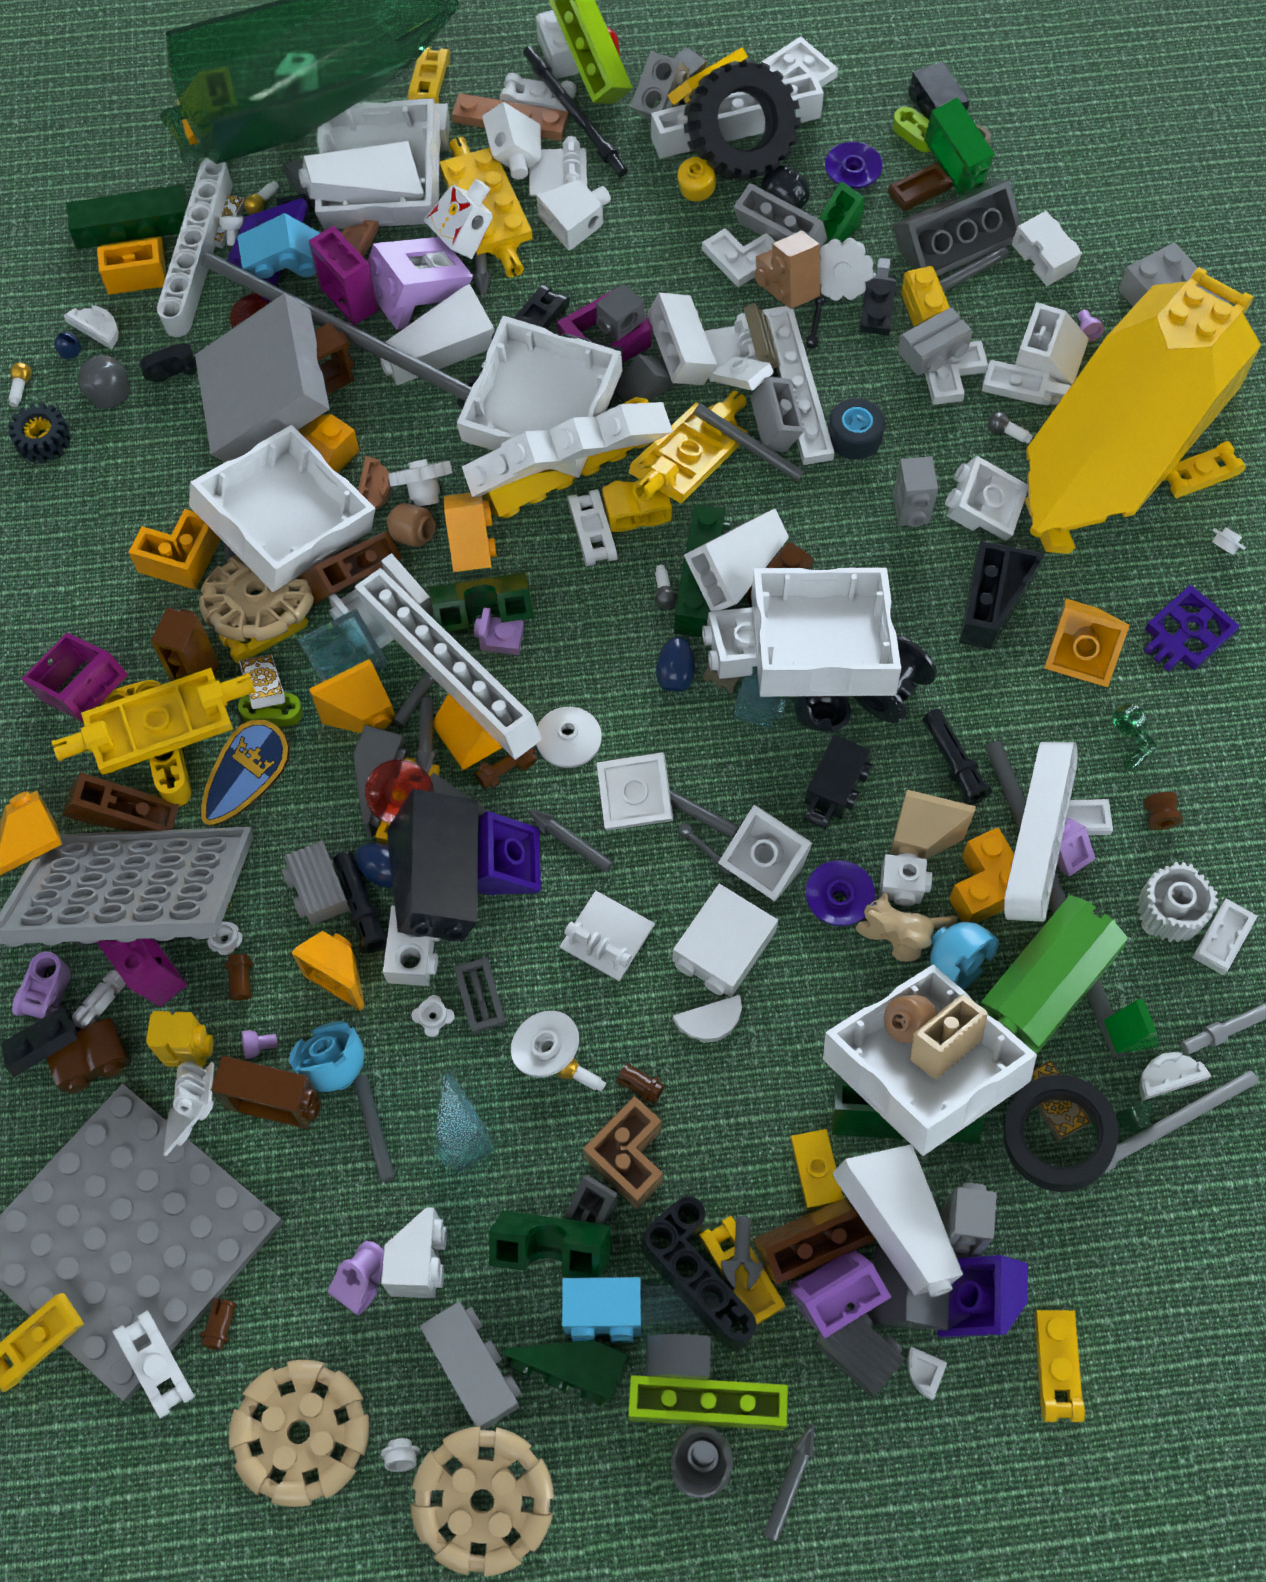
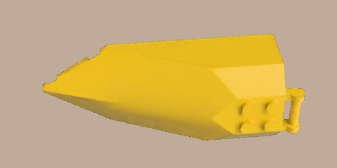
M1198 267L1186 282L1153 285L1106 336L1027 447L1026 456L1027 460H1030V471L1027 475L1029 515L1032 516L1030 533L1033 536L1041 537L1043 532L1048 530H1056L1060 533L1106 521L1107 516L1122 513L1123 517L1135 515L1241 388L1261 346L1244 315L1254 296L1247 292L1241 294L1208 276V271L1201 267ZM1199 286H1201V287H1203L1204 289H1206V290H1208V291L1214 293L1215 295H1217V296H1219V297L1225 299L1226 301H1228V302L1234 304L1235 306L1233 307V306L1230 305L1229 303H1227V302H1225V301H1222L1221 299H1219V298H1217V297L1211 295L1210 293H1208V292L1204 291L1203 289H1201Z

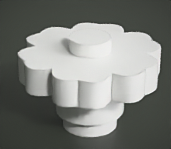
M853 238L846 239L843 244L838 239H832L828 244L820 248L821 293L824 296L837 301L844 295L847 299L853 300L865 292V282L873 278V260L870 256L865 255V246L862 243L856 242Z
M427 459L408 463L409 469L388 474L390 486L407 484L410 500L414 501V505L426 506L440 502L438 494H441L437 477L452 474L450 460L428 464Z

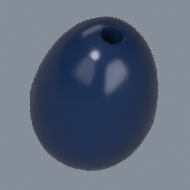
M673 637L665 643L659 654L656 665V679L663 690L682 692L687 690L693 681L695 661L689 643L684 638Z
M367 843L360 846L355 855L360 871L375 885L393 888L388 845Z

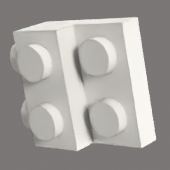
M976 456L967 464L963 463L954 476V480L958 482L957 488H954L949 493L945 501V505L950 507L947 517L972 531L980 526L1007 541L1013 536L1028 491V484L979 456Z
M752 607L708 612L707 626L702 627L704 645H711L712 648L708 652L710 670H717L719 679L752 675L753 667L757 666Z

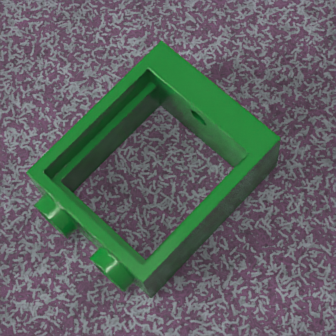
M956 97L932 110L924 141L944 172L953 181V186L960 195L985 184L994 152L959 98Z

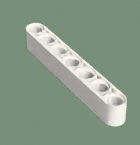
M219 156L207 157L200 164L157 305V312L166 333L172 337L184 336L191 329L208 272V268L201 264V259L205 252H214V238L219 225V217L222 215L227 195L231 194L233 183L224 159Z
M1040 742L1005 894L1004 910L1007 920L1045 921L1077 769L1078 752L1076 742Z

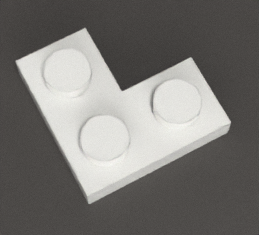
M802 37L797 38L762 61L770 65V71L778 70L784 75L782 80L814 72L820 86L823 87L837 78L838 68Z
M725 228L703 241L702 251L737 287H740L755 278L756 256L771 250L772 243L775 241L768 233H765L743 247Z
M982 341L970 342L969 349L963 356L959 358L953 356L944 361L938 370L934 372L928 370L925 372L933 405L963 401L965 393L960 376L986 373L988 363Z

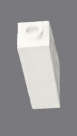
M408 141L304 156L303 169H299L301 186L303 188L307 187L310 199L336 202L347 200L348 203L355 204L400 202V197H405L406 201H422L424 192Z
M469 284L435 306L385 343L436 369H441L487 351L495 331ZM380 358L385 375H391L396 385L418 378L414 374Z
M776 509L768 511L684 554L711 612L721 611L737 604L752 586L754 568H766L789 538Z
M913 1145L845 1159L833 1172L834 1178L912 1293L918 1295L929 1292L930 1297H936L951 1291V1284L961 1277L963 1273Z

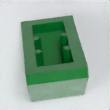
M841 181L819 217V220L824 223L827 235L824 245L828 244L832 239H838L842 243L861 227L865 197Z
M1143 998L1132 1002L1103 1020L1116 1053L1153 1049L1160 1046L1156 1028Z

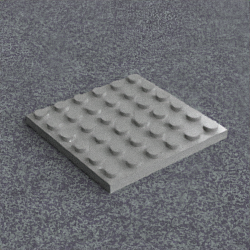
M252 827L59 834L62 845L32 859L0 911V944L16 947L25 943L56 945L61 942L79 941L83 944H91L99 940L131 942L136 939L154 938L158 941H166L174 937L206 939L216 936L253 841Z
M122 1083L0 1215V1289L30 1316L56 1294L64 1293L84 1322V1325L61 1345L122 1401L127 1403L142 1385L112 1331L122 1325L124 1328L139 1320L137 1316L148 1310L171 1352L209 1309L213 1298H218L284 1221L188 1139L181 1146L176 1145L165 1156L163 1153L167 1121ZM144 1334L132 1342L137 1350L149 1343L150 1339L147 1334Z

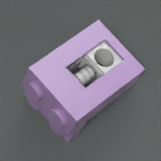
M440 237L375 243L367 260L372 276L376 302L396 330L404 329L408 326L416 305L443 302L464 286L469 285L473 277L456 253Z

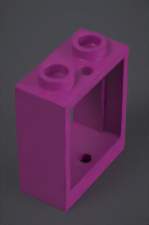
M333 225L308 240L319 287L353 325H356L377 312L378 307L369 263Z
M611 292L557 321L558 335L562 336L563 333L585 338L581 332L597 323L596 304ZM644 316V322L633 329L632 332L625 335L619 341L616 340L609 344L622 348V364L651 347L653 328L650 321Z
M67 632L21 680L39 700L83 723L81 712L98 707L128 674L109 652ZM52 658V663L48 665V660ZM83 662L88 663L60 694L55 692Z
M154 938L136 939L131 942H119L117 940H99L97 942L129 989L159 1007L188 986ZM156 959H161V960H162L161 964H159V963L156 961Z

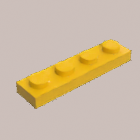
M741 47L686 80L667 95L671 103L675 105L682 100L686 104L691 101L689 96L692 90L698 87V82L704 76L727 63L745 60L748 58L746 52Z

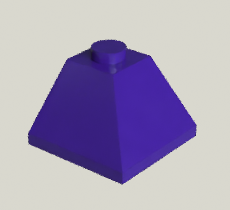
M490 811L484 812L478 822V892L485 895L540 892L539 828Z
M1003 1255L957 1258L963 1275L951 1284L952 1290L949 1291L948 1331L938 1330L937 1337L1006 1335L1028 1303V1263Z

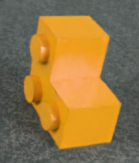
M471 493L444 496V512L453 572L492 567L491 557H497L494 538L487 537L486 526H492L489 500H482V496L472 497Z
M184 509L171 535L142 526L128 553L138 573L196 590L221 538L194 511Z
M997 827L969 840L962 854V858L973 876L955 884L949 898L962 922L979 923L1004 911L1005 894L1014 852Z

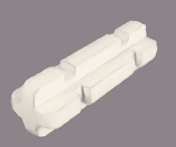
M116 970L108 972L102 979L104 983H99L83 1002L84 1006H80L74 1012L72 1019L76 1027L83 1029L96 1021L94 1017L98 1018L116 997L114 994H118L126 985Z

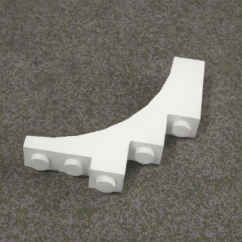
M663 402L620 404L595 417H576L549 430L525 431L501 443L502 447L462 466L472 497H478L521 478L570 461L615 449L650 444L673 433Z

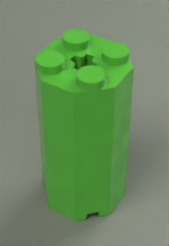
M1071 895L1067 897L980 1002V1006L987 1011L988 1016L999 1021L1036 1054H1038L1119 955L1128 940V937L1112 918L1106 914L1100 918L1092 913L1096 908L1094 905Z

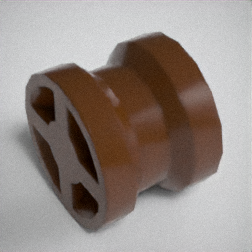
M1160 792L1144 799V808L1150 815L1147 820L1150 829L1166 830L1176 827L1183 822L1182 814L1176 807L1179 802L1176 793Z

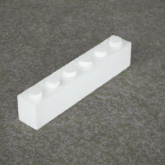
M814 72L781 80L785 85L790 83L794 89V92L790 95L793 101L798 100L800 109L795 110L796 117L801 118V123L821 118L824 92ZM745 92L730 94L723 100L719 109V129L727 142L764 133L765 116L760 104L755 98ZM690 103L651 113V139L660 159L690 151L687 142L691 141L689 133H684V124L688 122V116H685L684 112L685 107Z

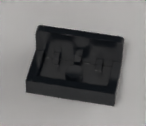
M62 1006L1 1043L5 1067L13 1077H16L78 1039L77 1032L81 1029L74 1025L72 1015L65 1006Z

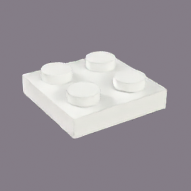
M663 752L597 762L604 827L607 831L673 821L666 759Z

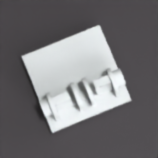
M567 137L563 142V149H541L540 161L529 168L530 196H537L539 193L575 180H581L587 187L586 148H580V143L576 137Z
M745 313L737 316L735 326L704 331L716 359L717 365L714 371L732 356L760 361L755 354ZM711 373V375L709 376V381L715 382L714 377Z
M595 891L576 922L573 923L571 921L566 927L564 934L567 936L559 947L620 981L655 926V923Z
M186 1061L178 1066L173 1107L168 1112L163 1153L165 1156L176 1145L181 1146L187 1140L192 1126L198 1119L202 1121L210 1113L214 1104L212 1091H210L214 1081L213 1062L206 1069L199 1067L191 1061Z

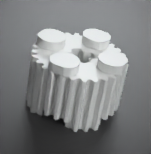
M1175 862L1171 867L1165 866L1164 869L1160 868L1157 873L1154 872L1151 878H1149L1138 896L1137 906L1139 908L1137 913L1141 914L1139 917L1142 920L1141 926L1149 935H1154L1155 937L1160 935L1161 940L1168 938L1169 942H1172L1173 939L1176 942H1180L1181 939L1184 941L1190 940L1202 930L1212 917V913L1217 908L1215 904L1218 902V898L1215 897L1218 893L1213 890V887L1208 886L1210 882L1209 880H1204L1203 874L1198 875V870L1194 869L1192 864L1186 866L1185 862H1182L1181 865Z

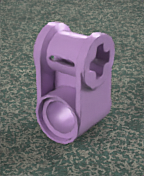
M41 952L33 957L22 985L13 1000L12 1012L14 1015L22 1017L26 1014L41 1020L60 1008L62 997L71 978V971L67 964L56 954ZM55 965L56 971L54 974L44 978L46 970Z
M372 1241L363 1242L357 1248L351 1260H344L338 1266L335 1278L328 1288V1294L357 1316L366 1310L378 1292V1285L382 1278L384 1250Z

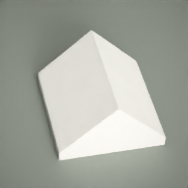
M753 805L718 863L773 901H776L803 869L812 842L758 806Z

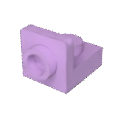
M483 608L482 618H476L474 626V637L479 638L480 650L519 655L524 621L516 620L501 623V618L491 616L490 608Z
M1066 817L1057 862L1060 871L1070 877L1096 858L1086 827Z

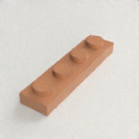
M460 93L451 114L452 123L485 128L482 116L500 103L505 102L539 123L541 138L562 141L569 120L568 111Z

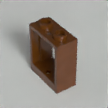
M331 322L314 330L317 341V360L319 361L330 354L332 358L319 365L323 373L327 395L353 382L352 368L355 367L354 361L347 351L350 348V343L346 335L342 331L337 332Z
M223 1055L210 1090L226 1110L308 1130L310 1121L316 1120L321 1106V1099H318L319 1095L315 1089H312L311 1082L307 1076Z

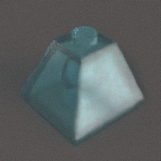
M357 609L298 638L303 654L320 683L368 659L371 660L375 670L388 665L386 658Z
M449 1071L443 1077L435 1137L439 1146L434 1150L444 1167L452 1165L458 1174L494 1151L489 1131Z

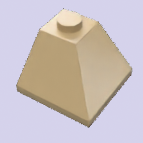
M907 790L898 817L890 853L897 856L903 853L917 855L921 859H929L964 840L976 806Z

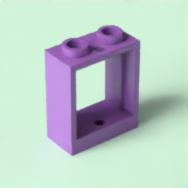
M856 1250L818 1266L787 1285L805 1319L824 1339L891 1298L872 1262ZM850 1302L854 1303V1309L848 1311L846 1309L847 1304Z

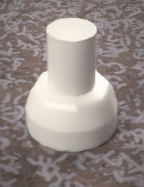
M220 216L219 223L221 228L226 230L227 245H234L238 229L243 224V216Z

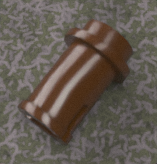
M235 954L228 956V962L224 964V968L228 970L229 1000L242 1001L252 998L250 992V968L253 967V962L249 961V955Z
M629 1063L625 1064L618 1075L620 1077L616 1080V1083L619 1085H623L642 1096L645 1103L650 1101L655 1104L665 1087L660 1082L659 1077L652 1078Z
M213 1298L205 1331H201L199 1337L202 1338L201 1346L221 1351L224 1348V1344L229 1343L230 1339L227 1337L237 1306L236 1303L226 1299H222L220 1302L219 1298Z

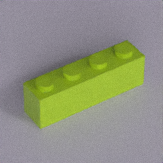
M548 0L592 102L615 104L631 91L633 87L596 1Z
M631 1375L629 1421L784 1431L787 1427L788 1385Z

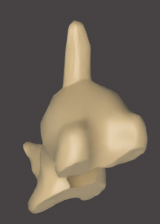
M883 893L880 899L865 906L864 914L867 921L859 922L856 930L862 936L869 939L889 940L893 945L892 955L899 961L910 962L920 958L921 950L932 944L931 937L934 935L935 929L952 926L957 922V917L929 918L919 913H903L892 908L888 902V894Z

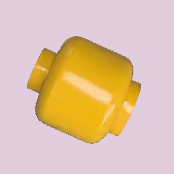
M699 157L686 159L680 165L677 174L681 194L693 202H701L708 199L716 188L715 170L706 164L707 160H702Z

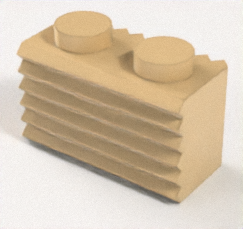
M964 994L957 997L913 1034L912 1051L909 1057L911 1062L933 1079H939L940 1075H944L945 1071H949V1067H954V1063H958L959 1059H963L964 1055H968V1051H973V1047H977L978 1043H982L987 1011Z

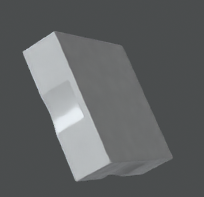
M286 293L195 354L210 452L212 456L224 462L245 455L258 443L290 425H293L298 430L329 410L323 373L317 360V341L311 310Z

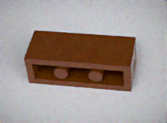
M167 607L151 639V643L170 681L211 668L215 675L220 664L199 616L187 609L179 611Z
M847 1197L752 1239L765 1272L777 1285L876 1240Z

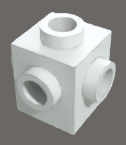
M903 853L898 856L885 854L881 867L879 899L883 893H887L888 900L894 901L898 905L912 906L915 903L920 904L924 893H930L932 885V872H926L927 859L918 858L917 855Z

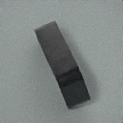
M691 1196L682 1197L647 1227L641 1246L642 1253L722 1345L727 1349L741 1350L747 1346L755 1333L757 1326L756 1318L689 1243L701 1231L706 1212L704 1205L697 1198ZM689 1212L696 1218V1223L691 1225L684 1224L679 1220L678 1214ZM654 1236H663L669 1242V1247L665 1249L655 1248L650 1239ZM688 1264L694 1270L695 1275L690 1278L682 1277L677 1273L676 1266ZM705 1292L716 1294L720 1299V1305L716 1307L706 1305L701 1295ZM728 1308L730 1310L728 1315L725 1314L722 1320H719L718 1318H720L721 1315L724 1313L725 1309ZM739 1323L743 1325L744 1329L742 1332L737 1331L734 1334L730 1331L731 1325L737 1326Z

